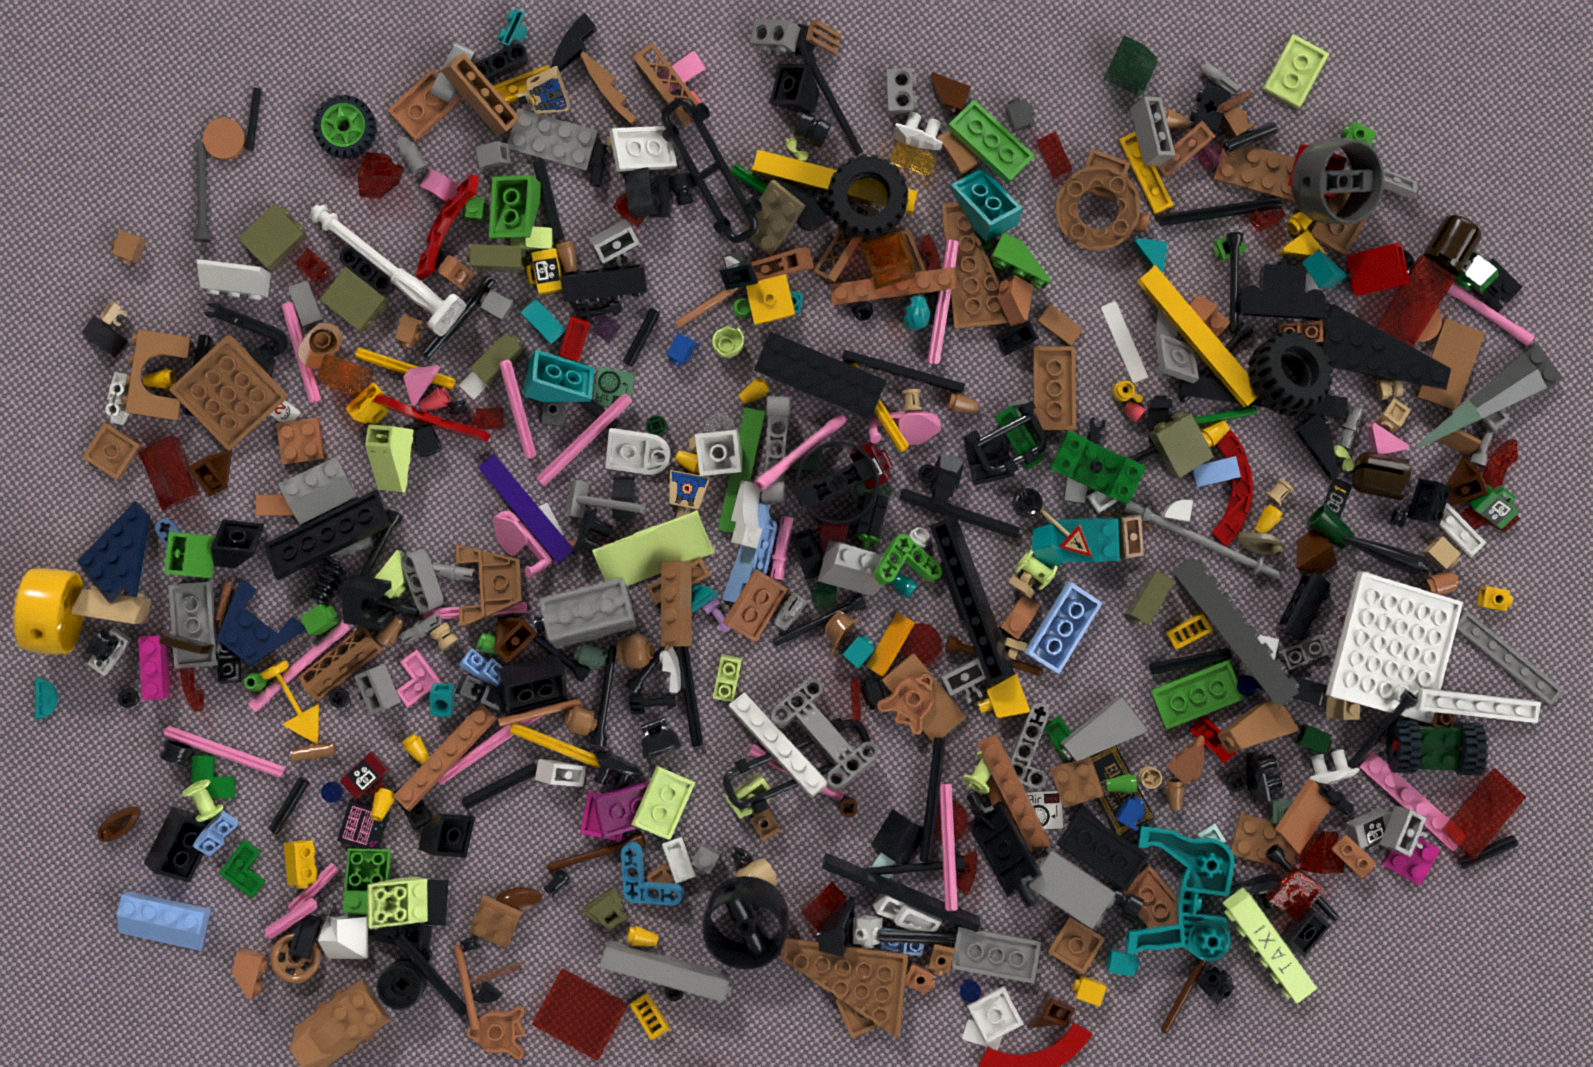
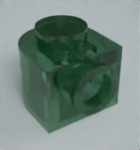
M816 581V590L811 592V602H815V608L827 609L835 606L837 586Z

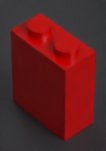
M1393 243L1346 255V269L1350 273L1352 280L1350 281V289L1355 296L1362 297L1410 285L1402 243Z

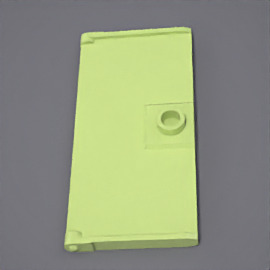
M696 510L663 524L636 532L631 536L593 549L592 551L606 582L623 578L626 585L629 586L660 574L661 562L663 561L692 562L714 554L715 548L712 546L699 513Z

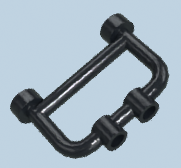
M1033 400L1018 408L1022 416L980 437L978 431L975 430L962 437L966 445L970 443L982 468L987 473L998 475L1006 472L1009 475L1019 470L1017 465L1023 462L1028 465L1038 460L1036 455L1045 449L1047 437L1033 411L1036 408ZM1029 421L1039 439L1038 444L999 466H992L981 446Z

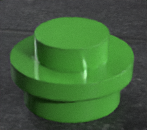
M740 297L733 303V311L736 316L747 318L752 314L747 297Z

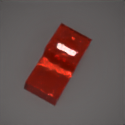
M194 669L180 670L183 691L189 705L194 712L204 710L203 689L195 690Z

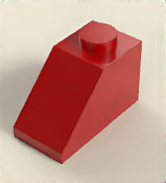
M1204 715L1189 729L1196 738L1200 735L1204 737V746L1223 764L1237 752L1228 754L1217 737L1222 731Z

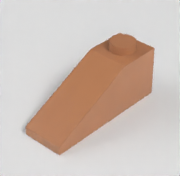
M797 248L751 262L758 281L784 274L789 276L814 269L810 248Z

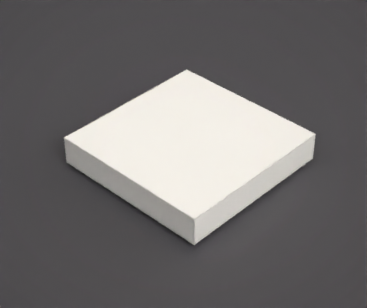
M1004 986L967 1004L986 1044L1024 1025Z

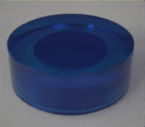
M330 781L323 785L321 796L326 802L334 803L342 798L343 787L336 781Z
M966 980L960 986V995L966 1002H975L981 995V988L976 981Z

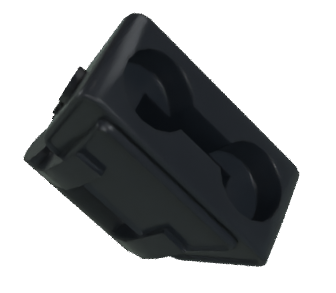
M665 717L641 725L645 735L642 738L644 759H650L682 747L676 732L672 728L668 729L666 726ZM660 727L662 728V732L651 735L649 732Z

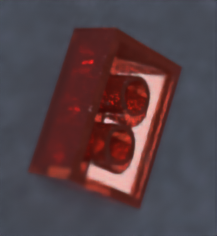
M167 437L152 443L139 452L162 511L202 496L196 479L187 468L190 464L179 437Z

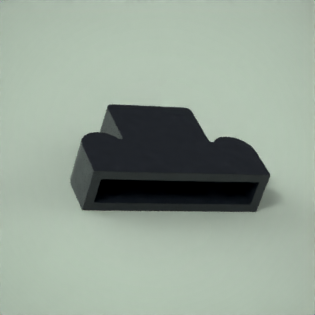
M1281 261L1277 262V265L1266 264L1260 268L1259 287L1249 285L1239 292L1238 315L1321 320L1325 318L1326 300L1323 292L1318 289H1312L1305 293L1306 267L1292 266L1290 262Z

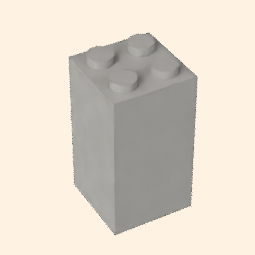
M1046 846L1036 861L1043 875L1030 883L1029 887L1091 929L1094 926H1098L1104 918L1102 914L1105 909H1109L1115 902L1116 898L1114 896L1116 893L1110 887Z

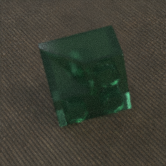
M1124 35L1103 79L1135 95L1141 96L1150 80L1158 58L1144 44Z

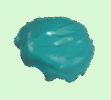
M917 294L910 299L911 305L905 307L907 314L903 318L906 322L903 327L909 331H918L926 327L930 318V310L923 295Z

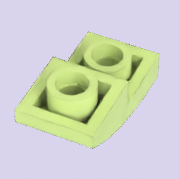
M721 655L713 699L728 702L734 701L742 658Z

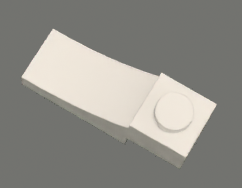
M741 480L731 521L736 522L731 542L757 549L762 532L758 520L760 491L755 487L754 483Z
M879 893L873 903L877 914L894 920L897 926L910 931H937L942 923L939 917L883 893Z

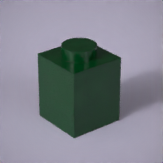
M1303 724L1296 744L1324 754L1331 746L1332 740L1330 738L1332 735Z

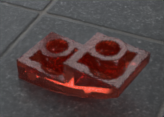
M927 234L921 239L922 244L920 245L925 255L931 256L925 262L927 265L925 269L926 271L941 269L937 248L930 234Z
M967 849V855H964L965 868H968V870L960 872V877H957L958 890L962 889L963 895H968L976 875V849Z

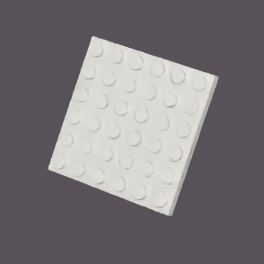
M1358 571L1326 695L1391 713L1399 704L1400 695L1405 690L1412 692L1417 698L1419 688L1441 690L1463 602ZM1416 704L1413 708L1410 707L1401 714L1404 717L1432 724L1435 712L1416 709Z

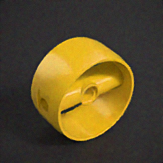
M34 568L25 574L18 590L14 611V633L20 649L33 653L52 655L69 654L74 649L81 632L84 617L71 614L76 600L82 589H84L82 578L78 573L68 570Z

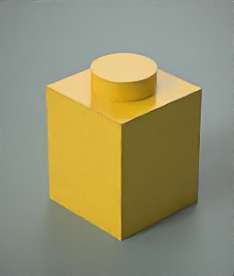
M1080 975L1079 979H1075L1072 991H1074L1073 995L1076 999L1100 1007L1107 986L1101 981Z

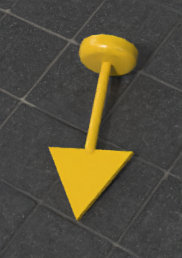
M283 660L261 672L260 675L264 680L276 676L297 713V716L281 725L318 744L319 703L304 712L301 711L280 674L289 667L288 661Z

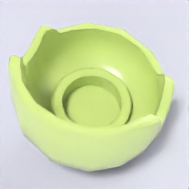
M726 326L717 330L712 337V347L721 357L731 358L737 356L743 349L744 335L739 328L734 329Z

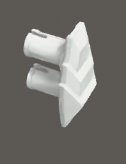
M910 112L905 125L896 123L893 138L902 145L921 149L941 150L943 142L936 138L941 126L940 121L929 119L924 132L917 129L921 116L918 113Z
M115 372L107 397L109 404L106 406V413L110 416L112 423L124 425L128 415H131L125 412L126 408H122L124 395L128 396L129 388L125 387L127 374Z
M1337 750L1331 753L1336 771L1333 772L1327 771L1323 754L1312 756L1310 759L1315 775L1309 779L1315 781L1319 787L1322 785L1325 787V784H1335L1340 780L1356 775L1360 770L1348 767L1344 750Z

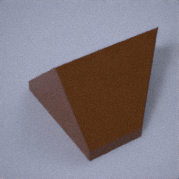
M232 449L207 456L187 467L210 497L228 487Z
M1463 456L1446 483L1447 486L1451 487L1448 499L1451 506L1488 494V488L1481 472Z
M1313 529L1297 539L1296 569L1315 572L1321 575L1338 564L1332 546L1316 530Z
M498 617L493 649L509 663L532 642L538 633L524 619Z
M1046 992L1027 1028L1054 1025L1066 1027L1075 1007Z

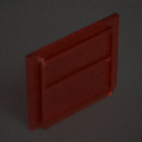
M562 968L531 1025L598 1061L609 1039L614 1034V1030L628 1004L591 982Z

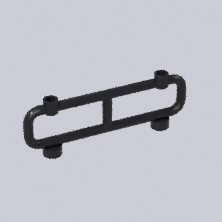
M679 97L667 104L662 110L661 120L665 127V130L662 131V136L667 142L672 140L717 220L713 224L715 231L719 234L724 232L728 240L733 243L744 242L752 237L758 229V221L755 214L762 210V204L755 196L748 199L745 198L703 123L704 120L710 117L708 107L704 103L694 106L687 98ZM680 106H684L687 109L716 161L701 172L698 171L680 139L679 129L671 123L669 118L670 113ZM719 169L750 223L749 228L739 235L732 232L730 220L724 217L704 181L705 178Z
M841 717L830 721L838 732L854 727L857 729L863 743L871 742L866 728L860 721L856 719L842 721ZM807 736L792 744L798 750L814 743V741ZM869 749L863 750V751H862V752H863V755H864V756H867V755L869 754L870 750H869ZM770 753L748 762L746 758L734 762L735 767L727 771L723 778L724 790L732 805L741 809L751 807L754 815L769 808L767 799L800 785L792 779L746 800L738 799L731 784L732 778L774 760L775 758ZM851 762L846 765L850 771L858 769L855 763ZM829 763L816 770L823 776L829 773L835 765Z

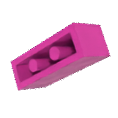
M161 636L139 637L142 700L171 698L168 646L159 644Z

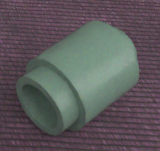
M579 644L574 656V660L578 661L579 664L595 669L604 666L607 655L604 654V649L589 644Z

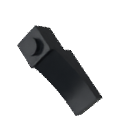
M462 674L455 690L456 694L505 713L499 687L468 674Z
M410 923L368 928V939L396 945L394 940L402 934L415 948L430 947L432 926Z

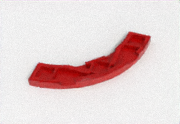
M474 174L468 176L456 188L458 192L452 200L447 199L425 240L428 242L425 253L420 255L416 278L424 280L434 272L439 249L451 223L463 206L477 194L478 176Z
M375 396L374 403L413 420L461 436L486 442L489 440V433L477 427L443 420L441 417L427 412L423 413L391 397Z
M1231 429L1215 445L1224 459L1236 456L1241 476L1230 479V497L1227 508L1217 526L1211 531V534L1225 547L1233 541L1241 530L1250 509L1253 492L1251 467L1242 444Z
M1073 1022L1067 1032L1056 1043L1036 1052L1014 1054L987 1046L978 1066L1059 1067L1080 1052L1093 1033Z

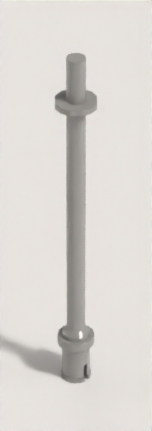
M1131 500L1129 505L1125 504L1123 512L1131 515L1141 514L1142 522L1151 521L1253 568L1254 575L1260 571L1277 579L1280 574L1279 571L1264 565V558L1260 557L1257 561L1152 513L1148 506L1143 507Z

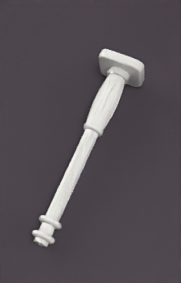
M316 205L312 208L310 215H312L311 219L314 223L320 222L324 231L331 230L388 275L391 278V283L395 284L411 300L432 314L428 327L441 337L446 334L464 312L467 304L456 294H451L446 300L439 298L420 280L406 272L404 268L394 266L337 220L338 216L336 213L329 214L327 212L328 208L326 205Z

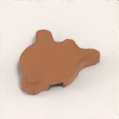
M922 674L918 677H908L901 680L894 687L889 697L878 701V710L881 712L896 711L894 721L897 724H907L914 735H919L922 732V721L934 703L932 677L929 674Z
M519 1005L510 1011H489L478 1020L479 1029L471 1030V1027H468L467 1036L475 1040L476 1043H479L486 1052L495 1054L508 1053L513 1058L520 1060L523 1058L525 1051L516 1041V1038L523 1037L525 1034V1029L520 1022L525 1014V1009Z

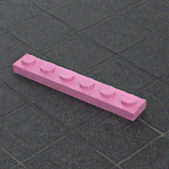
M1370 751L1358 767L1403 808L1411 809L1426 817L1424 827L1454 852L1467 835L1398 773L1391 772V769L1388 767L1389 765L1374 751Z

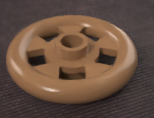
M292 932L284 935L275 943L271 951L270 961L274 973L281 980L288 983H301L310 979L318 970L321 962V951L318 943L315 941L310 960L300 958L299 961L295 962L293 956L288 954V943L292 941L295 933ZM280 952L286 953L285 962H279ZM308 961L311 965L304 971L301 967ZM288 966L296 968L294 975L286 972Z

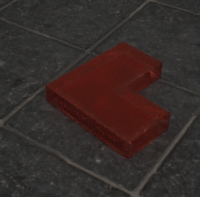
M851 676L852 721H860L859 678Z

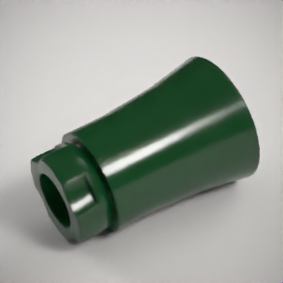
M1327 503L1317 508L1306 524L1340 549L1349 545V543L1343 540L1344 536L1355 537V533L1333 512Z

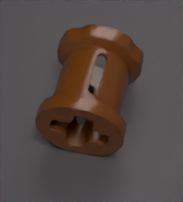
M845 797L840 801L839 811L844 817L851 818L857 814L858 805L855 799ZM846 802H847L848 804L853 803V804H854V805L852 806L853 811H851V812H850L849 810L844 811V809H845L844 804H845Z

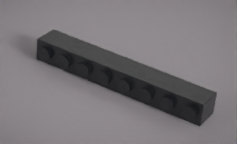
M957 517L947 518L930 525L988 684L1016 675Z

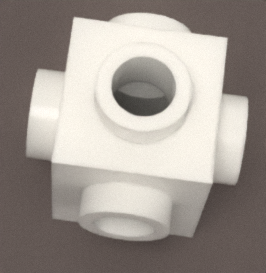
M863 915L853 918V944H860L862 948H874V945L882 943L876 939L877 930H883L882 917Z

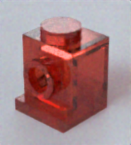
M309 248L294 262L315 282L318 280L323 281L329 275L327 270L330 266ZM318 264L319 267L313 271V265Z

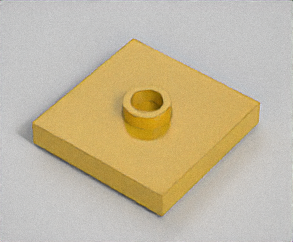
M786 274L760 280L757 284L746 286L755 326L796 316Z

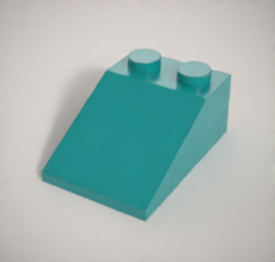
M984 168L951 184L950 188L971 226L986 242L1018 225L1023 208Z
M535 349L526 364L523 396L541 402H590L592 400L594 368Z
M1118 518L1056 519L1070 534L1080 524L1092 554L1091 557L1061 548L1064 562L1120 561ZM1055 526L1059 544L1061 545L1067 536Z

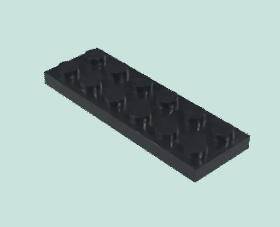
M771 331L754 368V371L869 420L887 382L885 379Z
M376 489L265 543L264 547L274 577L280 580L392 524L381 494Z

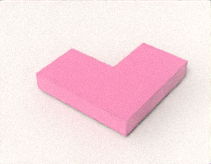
M418 649L400 661L412 679L396 691L406 707L409 708L430 692L433 683H442V681Z

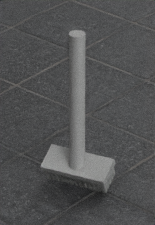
M574 480L570 484L571 489H569L570 494L568 495L569 499L565 514L583 518L585 505L644 513L645 506L587 496L589 482Z

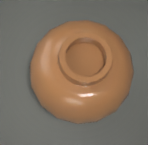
M630 634L626 638L618 640L617 658L620 665L639 669L646 667L650 659H653L654 645L645 635Z

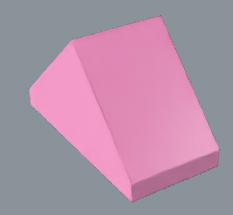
M430 168L419 186L446 202L447 199L452 200L458 192L456 188L459 185L447 176Z
M440 366L412 368L403 376L412 405L415 406L423 397L440 370Z
M1371 423L1367 426L1371 450L1374 453L1387 454L1406 450L1410 446L1376 423Z

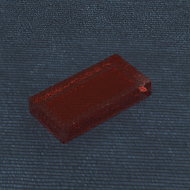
M1056 132L1036 140L1052 179L1073 170Z

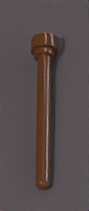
M949 635L945 651L950 653L961 651L978 657L975 647L961 643L958 637ZM1010 658L1015 669L1037 676L1043 674V669Z
M642 831L634 833L628 840L551 862L547 868L549 871H554L618 852L627 843L632 841L637 842L642 849L646 848Z
M1198 959L1161 1026L1162 1033L1169 1032L1207 961Z

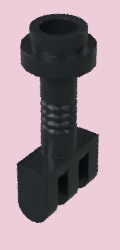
M615 299L610 300V305L590 309L589 303L574 306L575 311L584 310L583 313L576 314V317L585 318L586 321L592 322L591 324H593L592 317L608 313L618 316L619 313H622L621 303Z
M643 693L630 694V713L633 715L645 714L644 707L667 706L668 710H671L672 707H676L675 694L666 693L667 697L644 699Z

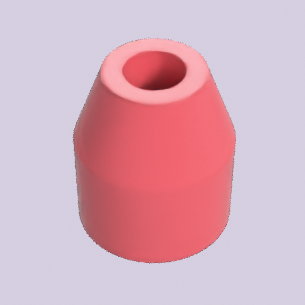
M1131 401L1123 409L1126 415L1135 423L1146 412V409L1141 405Z

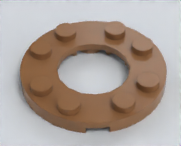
M1102 165L1089 166L1071 175L1061 187L1056 200V217L1062 232L1076 245L1089 250H1105L1125 241L1137 226L1141 211L1139 193L1131 179L1115 168ZM1095 187H1103L1112 191L1117 197L1119 211L1115 221L1108 227L1101 229L1091 228L1084 224L1078 213V202L1081 196L1087 190Z

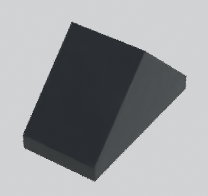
M750 259L719 270L726 290L758 283Z
M95 315L82 330V333L93 344L114 357L119 354L128 342L127 339Z

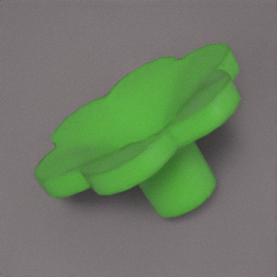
M866 534L854 535L855 538L862 541L861 549L869 551L870 544L880 543L881 541L874 536Z

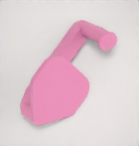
M926 411L888 412L909 445H921L941 431L939 417L933 413ZM873 413L870 420L868 419L871 443H877L882 438L881 434L878 433V426L882 424L875 413Z
M502 511L492 518L496 540L509 555H516L527 545L539 559V562L532 567L527 566L525 568V574L528 578L531 579L553 563L554 558L517 514L511 511Z

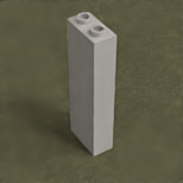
M609 940L605 947L600 968L721 1002L724 1001L725 996L729 997L733 982L729 980L730 973Z

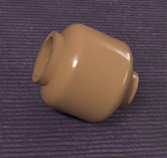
M575 706L572 710H568L564 725L567 726L569 732L586 736L590 730H595L597 719L594 718L592 710Z

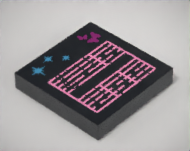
M349 800L337 841L362 849H380L391 812L388 811L382 821H375L370 817L373 806Z

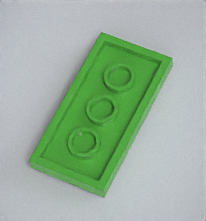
M975 100L966 106L946 127L1007 184L1035 156Z
M1229 660L1150 690L1166 730L1244 700Z

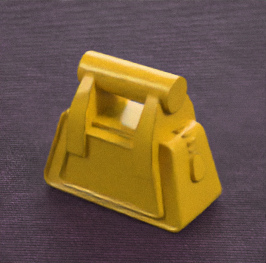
M374 382L345 408L353 420L364 424L369 422L372 425H376L391 411L374 403L376 395L385 396L384 392Z

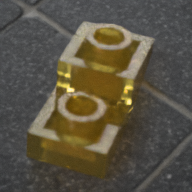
M895 142L889 160L904 170L912 169L925 177H930L937 157L910 145Z

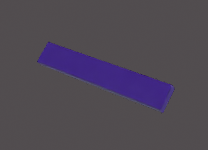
M495 454L478 467L558 564L573 552V547Z

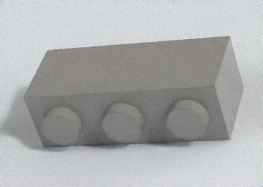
M1143 97L1130 108L1144 166H1161L1175 156L1162 98Z

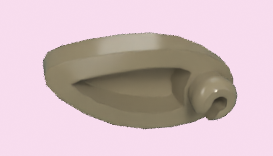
M1255 532L1238 533V542L1245 549L1253 553L1281 556L1284 553L1285 546L1283 542L1273 535Z

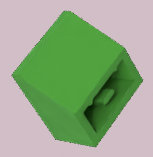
M169 531L164 574L212 578L214 565L211 546L216 536Z

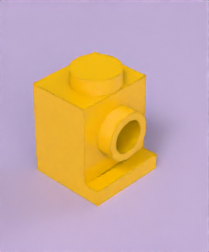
M1480 586L1476 607L1507 611V607L1510 608L1512 606L1513 596L1510 595V590ZM1497 595H1499L1498 603L1495 600Z

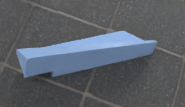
M758 505L759 527L762 528L758 548L755 549L741 545L723 595V600L735 603L755 569L765 575L767 574L778 528L776 521L770 517L769 505Z

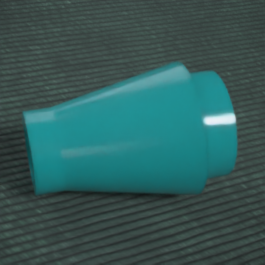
M899 572L895 579L890 582L898 593L907 599L918 588L915 580Z

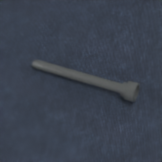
M203 142L197 143L198 227L193 232L194 241L196 242L211 241V232L206 227V154Z

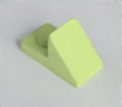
M533 226L530 238H510V245L522 246L525 251L553 249V229Z

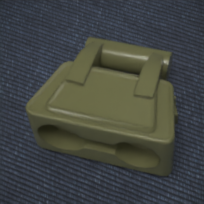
M616 885L583 907V913L596 924L601 923L607 932L628 919V916L622 910L623 900ZM616 912L617 916L608 922L607 918Z

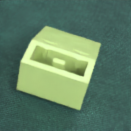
M368 425L365 447L378 490L406 492L411 445L413 443L412 429Z
M414 876L368 885V928L427 922V879Z

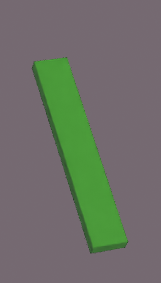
M745 407L739 432V438L743 447L742 472L730 473L718 530L734 533L736 522L731 521L735 502L741 480L748 482L751 480L765 411Z

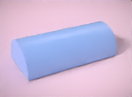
M1067 581L1024 653L1055 673L1060 674L1103 602L1072 582Z

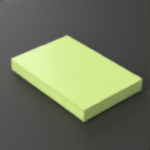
M1292 34L1262 90L1299 110L1329 53Z
M656 766L632 821V825L671 840L696 782Z

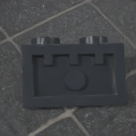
M1419 478L1407 519L1439 527L1444 516L1447 500L1450 497L1451 487L1441 482Z

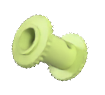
M1030 549L1017 564L1015 572L1018 573L1021 569L1026 571L1041 583L1038 589L1042 590L1051 582L1058 567L1055 565L1052 569L1048 568L1031 556L1033 551Z
M980 751L976 755L980 762L972 776L964 775L963 781L972 790L981 794H987L989 787L986 783L992 773Z
M208 779L190 785L182 793L183 797L191 796L200 813L196 817L198 822L214 817L223 809L222 804H214L206 789L210 784Z

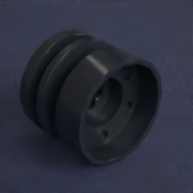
M409 959L397 960L384 970L377 980L376 990L378 998L390 1009H407L423 995L427 987V979ZM403 978L405 982H408L406 986H404V983H400Z

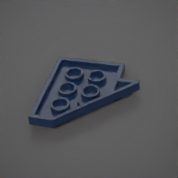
M137 501L77 560L103 596L110 602H113L124 589H126L130 596L134 598L138 596L150 515Z

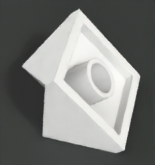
M737 430L695 434L700 476L742 472L743 447Z
M368 916L327 917L318 942L328 959H368Z

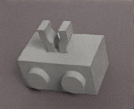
M626 219L589 238L603 264L615 258L618 266H623L620 262V254L626 256L630 262L633 259L627 251L640 244Z
M975 658L940 675L950 696L965 690V698L970 703L972 700L969 696L970 691L968 687H971L972 691L977 693L978 698L983 696L980 690L975 687L976 683L986 679L979 658Z
M385 663L354 676L359 687L354 690L355 694L361 692L363 699L359 703L360 705L366 704L370 715L401 702Z
M1395 806L1379 845L1395 853L1411 857L1415 847L1423 848V845L1418 843V838H1427L1428 834L1421 832L1426 817L1411 809Z

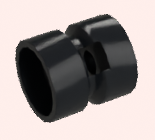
M805 111L796 127L794 137L803 141L809 138L812 145L821 148L828 135L831 123L821 119L816 121L814 115Z

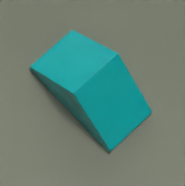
M1143 238L1136 239L1132 245L1150 268L1156 265L1161 272H1164L1168 242Z
M1320 249L1303 261V265L1319 288L1331 289L1347 277V274Z
M1054 524L1033 528L1032 551L1036 558L1048 568L1065 564L1061 548H1059L1060 544Z

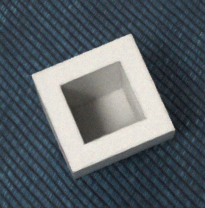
M1179 500L1173 502L1165 508L1161 517L1189 522L1193 501Z

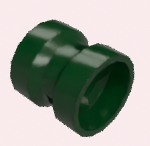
M654 415L647 420L646 430L649 434L659 437L666 434L668 425L664 418Z

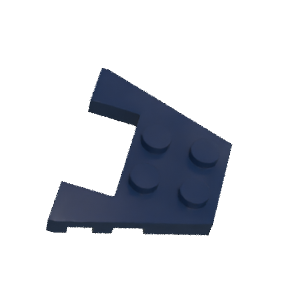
M241 579L217 641L252 666L273 653L277 648L290 642L299 634L306 632V628L294 617H291L278 633L272 630L244 608L258 591L244 579Z

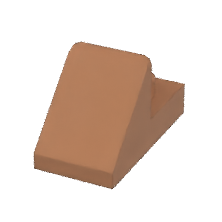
M450 255L445 258L437 269L439 274L461 290L465 288L474 275L471 270Z
M1198 295L1190 304L1191 308L1216 337L1231 323L1216 309L1218 305L1201 295Z

